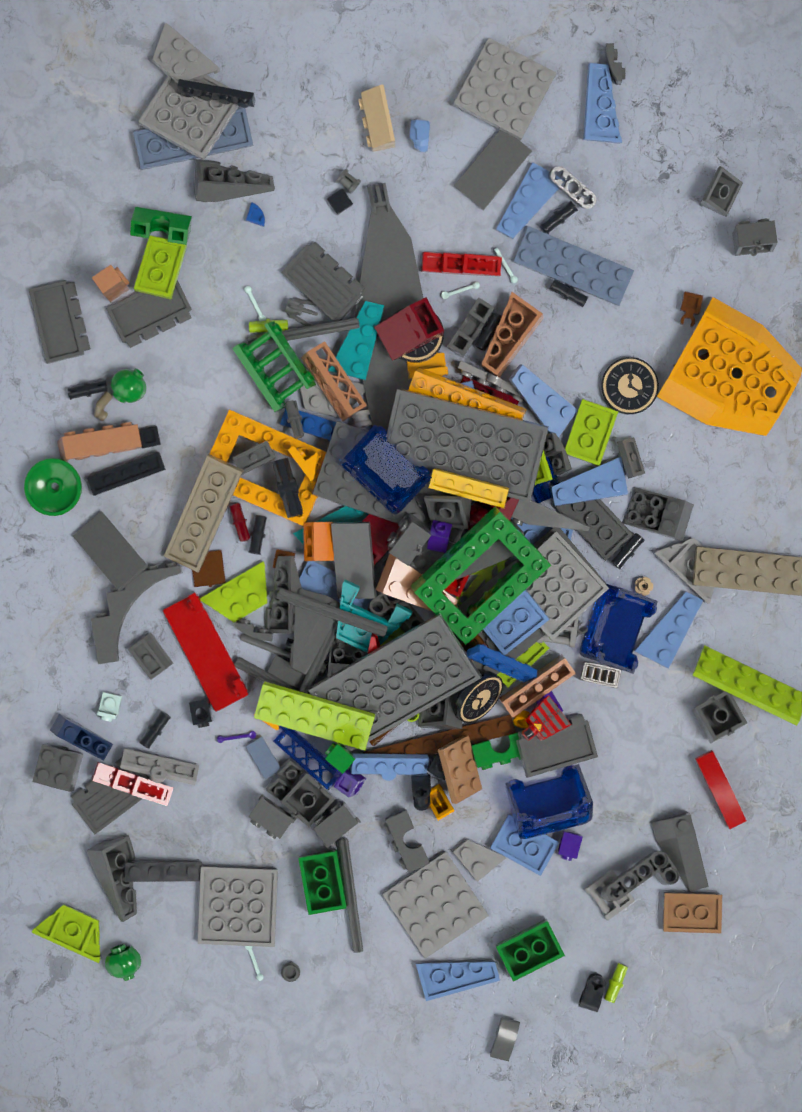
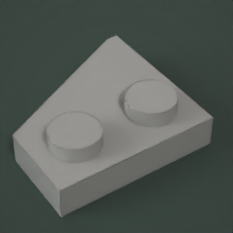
M468 839L453 851L477 882L506 859L502 854Z

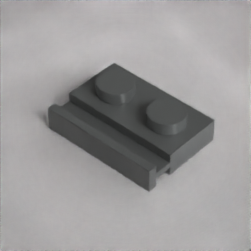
M149 633L128 649L150 680L174 664L152 633Z

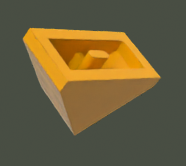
M440 784L431 788L430 807L439 821L455 810Z

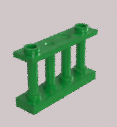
M272 321L264 325L268 331L249 345L244 342L232 349L273 411L277 412L285 408V399L303 386L309 389L316 384L313 375L305 369L282 334L281 327ZM273 338L278 348L260 361L257 360L253 355V351ZM281 354H284L289 363L272 376H267L264 367ZM294 369L299 380L281 393L278 392L274 386L275 382Z

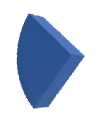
M251 202L246 221L264 227L265 217L263 211L258 205Z

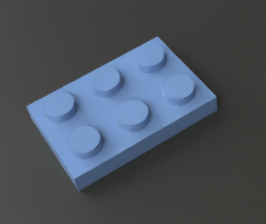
M525 589L483 630L503 655H506L550 620V618Z
M508 814L490 848L541 876L559 842Z

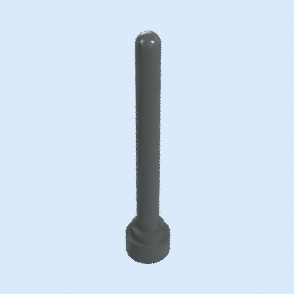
M241 634V641L290 660V651L246 634ZM324 661L318 675L324 676L328 662Z

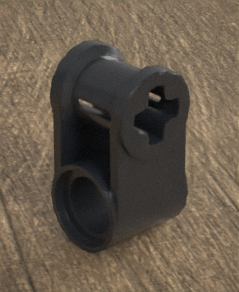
M430 774L411 775L413 805L417 810H427L431 804Z
M592 973L588 976L578 1007L598 1012L606 986L601 974ZM598 979L600 985L597 984L596 987H594L592 981L596 982V980Z

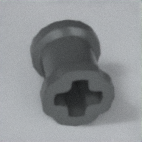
M345 169L337 178L336 183L342 184L348 189V193L351 194L361 183V180L355 179L348 173L349 170Z

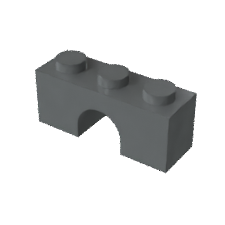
M478 297L464 322L447 345V348L464 358L495 307Z
M407 810L386 818V823L383 825L387 834H392L394 841L391 843L395 852H400L402 858L399 861L403 870L407 869L408 873L430 864L422 845L412 848L404 843L403 837L405 833L414 829Z

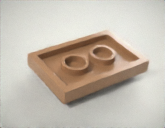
M462 735L438 749L453 804H458L482 790L469 735Z
M664 892L663 932L721 933L722 894Z

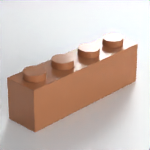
M109 265L92 277L103 295L110 302L130 290L127 286L129 281L118 267L114 268L112 265Z
M561 654L538 670L536 678L521 682L499 699L513 718L576 673Z

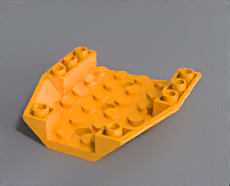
M712 297L657 397L706 425L767 436L797 386L802 374V368L762 324ZM705 349L709 355L706 360H701L698 357L699 350ZM734 368H739L742 371L741 378L735 379L732 376L731 372ZM767 387L775 389L776 394L774 397L769 398L766 396L765 390Z

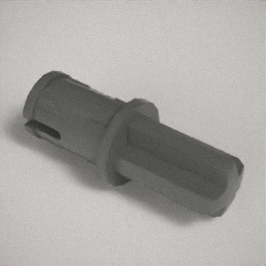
M287 401L284 404L288 414L287 422L291 424L294 438L304 437L301 424L302 416L299 414L297 401Z

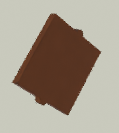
M222 550L208 552L199 573L192 570L194 587H212V585L226 583Z

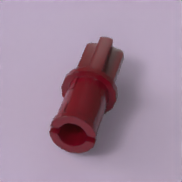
M241 503L229 506L234 522L232 524L236 527L240 542L248 541L250 535Z

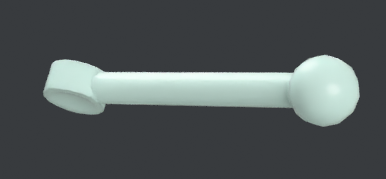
M495 248L496 255L502 257V264L511 277V282L516 283L518 278L513 275L499 249Z
M476 281L472 285L451 292L445 291L441 296L443 299H448L451 295L472 288L478 289L480 284Z
M246 286L244 291L248 293L259 315V321H266V317L262 315L251 292L252 288Z
M245 946V948L249 951L255 971L257 973L256 979L258 981H262L264 976L260 973L259 967L257 965L255 956L252 951L253 946Z

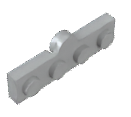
M463 361L460 362L458 370H460L461 375L467 378L473 376L478 379L477 382L487 386L490 384L496 390L512 394L513 398L521 403L524 399L512 384L495 375H488V373Z
M124 748L120 768L150 775V779L154 783H162L164 779L195 785L199 765Z

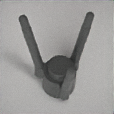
M290 298L287 302L285 313L290 314L289 318L297 320L304 326H312L297 315L300 316L302 312L317 316V312L306 309L303 305L315 304L310 300L299 298L294 300Z

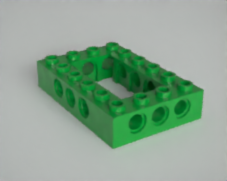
M495 506L411 585V588L436 615L439 613L442 615L450 629L467 645L542 575L551 564ZM499 539L521 562L515 563L502 579L499 578L498 582L488 592L485 591L483 593L484 596L474 605L471 604L468 607L467 618L459 607L448 599L443 590Z

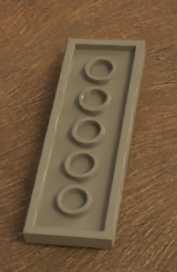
M210 454L207 455L164 557L199 573L244 470Z
M696 547L692 585L802 596V557Z

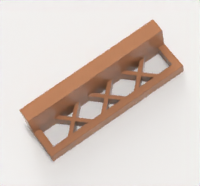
M325 341L307 351L301 357L342 422L367 406ZM322 348L326 353V360L319 358L316 351ZM328 365L335 367L337 370L336 376L328 372ZM339 381L347 385V392L340 390L338 387ZM349 398L356 399L360 406L353 409L349 404Z

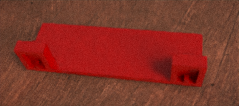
M197 592L163 610L216 712L250 695Z

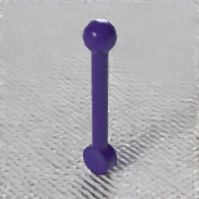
M251 731L249 734L227 737L218 736L216 740L218 743H222L227 740L248 737L254 739L256 732Z

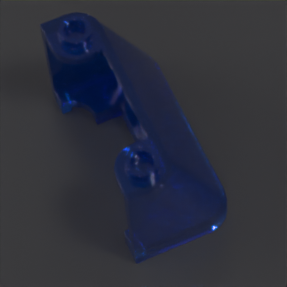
M374 425L339 463L388 511L397 515L432 477L424 466H414L387 441V431L383 427Z
M606 584L609 589L595 601L587 625L588 631L584 634L580 646V655L634 674L635 669L638 667V658L633 654V650L644 617L650 618L656 613L658 601L617 586Z
M579 764L564 767L561 777L525 786L523 781L518 779L505 783L516 830L521 839H529L583 825L592 820L593 800Z

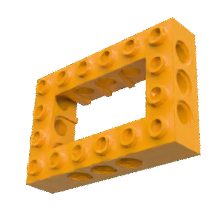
M418 368L415 371L408 390L522 420L527 410L422 368Z
M229 409L210 452V455L229 463L230 454L234 446L236 447L239 435L259 444L268 441L271 449L291 458L293 457L288 452V449L292 446H295L296 449L299 447L306 455L303 458L305 461L315 453H319L315 479L311 482L305 475L299 488L298 496L303 508L302 515L287 518L284 503L279 494L243 478H240L233 494L237 498L304 527V523L308 521L318 496L312 495L326 452Z

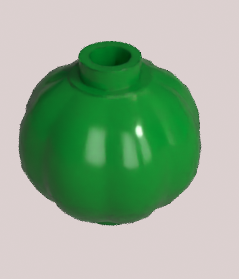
M136 368L134 370L123 369L118 371L111 380L113 396L122 403H134L142 399L147 389L143 379L144 374Z
M125 944L111 948V953L105 959L107 972L115 978H123L124 981L133 979L135 972L141 966L139 952L133 947H126Z

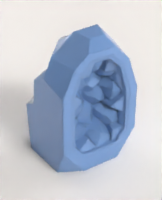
M411 120L410 139L414 142V148L420 152H427L430 122Z

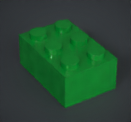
M337 849L299 856L298 860L308 915L346 909L347 903Z
M547 919L495 944L513 982L565 956Z

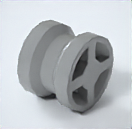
M361 410L351 416L354 420L353 427L362 428L372 425L368 417L370 414L369 410Z

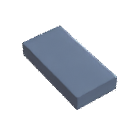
M263 737L245 746L265 779L277 773L280 769L279 763Z

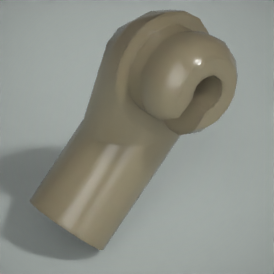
M105 392L96 402L94 415L101 421L107 418L108 413L104 409L113 398L109 392Z

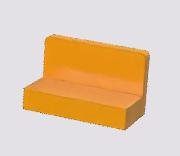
M437 353L433 358L422 363L407 362L409 379H413L414 373L418 368L440 376L448 375L444 353Z

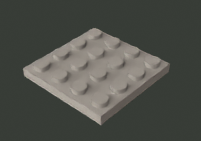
M488 38L453 105L522 140L556 72Z
M207 75L203 76L204 78L200 80H193V82L229 88ZM168 76L138 123L204 160L239 106L233 103L222 104L212 99L211 101H205L196 96L185 97L179 93L178 83Z
M557 531L538 548L551 566L526 589L550 618L540 629L551 641L609 589Z
M444 852L432 860L430 864L423 866L382 894L424 958H427L489 916L447 852Z
M201 866L198 944L275 947L278 869Z

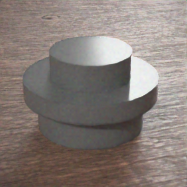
M293 962L286 963L281 969V975L288 982L296 981L300 976V968Z

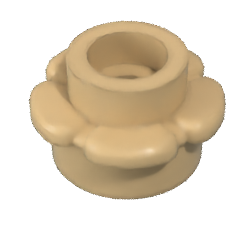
M648 577L636 580L635 591L643 596L649 595L650 591L653 590L651 580Z

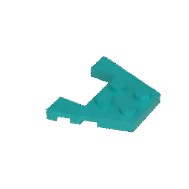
M344 579L340 609L386 625L387 632L385 636L378 635L380 645L412 615V610L396 604L389 620H386L352 604L360 586ZM338 621L336 638L368 653L372 633Z

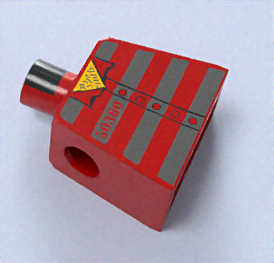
M548 695L524 719L529 726L522 731V735L528 741L535 736L542 741L569 727L571 724Z

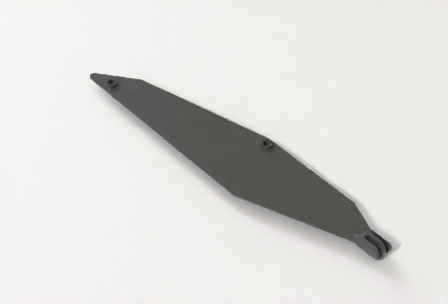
M382 183L385 201H382L379 184L374 185L377 203L374 202L372 187L367 186L371 204V215L360 284L365 287V290L361 293L363 298L356 304L354 318H357L365 301L384 305V310L380 323L392 317L400 309L423 299L412 239L390 206L386 183ZM378 334L367 378L363 380L373 433L386 438L397 389L409 390L412 379L408 378L407 361L399 358L392 361Z

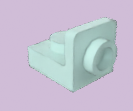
M103 692L99 711L97 712V715L101 716V720L112 722V719H117L122 696Z

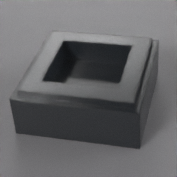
M343 188L327 198V201L337 215L353 205Z
M157 426L139 430L142 449L161 445Z

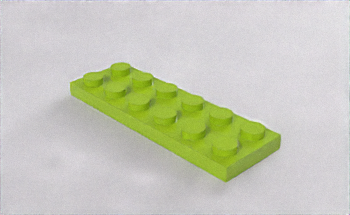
M704 645L693 676L796 726L798 725L802 716L801 691Z
M264 681L254 718L365 751L376 714Z

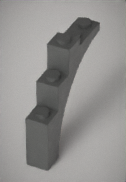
M175 562L165 564V568L158 569V566L147 567L146 571L141 572L125 586V590L119 592L116 588H111V592L106 593L110 616H107V613L95 614L96 618L91 619L98 664L119 661L118 645L120 631L131 606L143 592L155 583L168 577L182 574V566H177Z

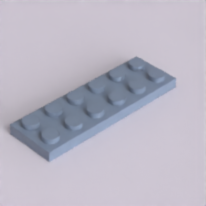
M245 108L236 110L207 156L254 146ZM148 129L133 132L141 170L198 158Z
M529 226L514 259L516 264L552 279H557L564 284L573 286L578 290L617 306H620L634 272L630 268Z

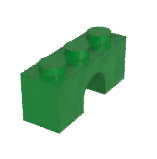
M135 207L131 219L130 236L149 239L152 232L163 231L168 234V242L187 245L191 232L192 216Z
M518 732L508 735L510 744L504 752L494 751L490 740L472 744L471 747L477 768L481 767L482 770L492 768V764L500 762V765L511 763L512 758L516 757L521 760L516 740H519Z
M332 743L325 752L327 754L325 759L342 774L356 759L352 755L353 753L340 743Z

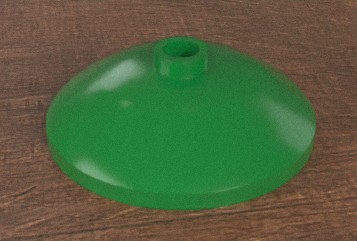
M50 458L36 463L29 470L25 478L24 491L29 504L36 511L48 516H59L69 512L76 506L81 497L82 482L77 470L70 463L61 459ZM53 483L58 484L59 487L57 490L53 489Z

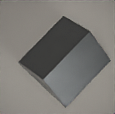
M719 166L700 205L727 217L743 182Z
M425 496L424 499L431 526L433 520L452 524V528L469 529L471 499L464 497Z

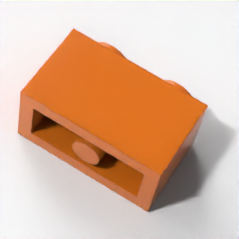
M333 522L304 523V561H334L331 529Z

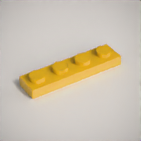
M436 468L433 469L429 485L431 489L501 508L505 507L509 492L507 487Z

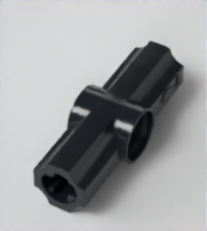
M283 458L272 462L277 478L280 498L283 500L287 518L302 515L303 508L298 496L299 490L296 479L292 474L289 459Z

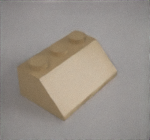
M384 85L361 92L362 98L358 99L360 110L365 112V117H362L364 129L368 128L369 136H366L368 147H372L373 152L394 148L395 138Z

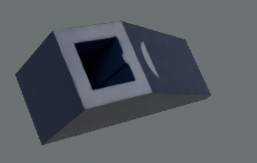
M60 713L50 729L57 737L103 761L113 746L111 742Z

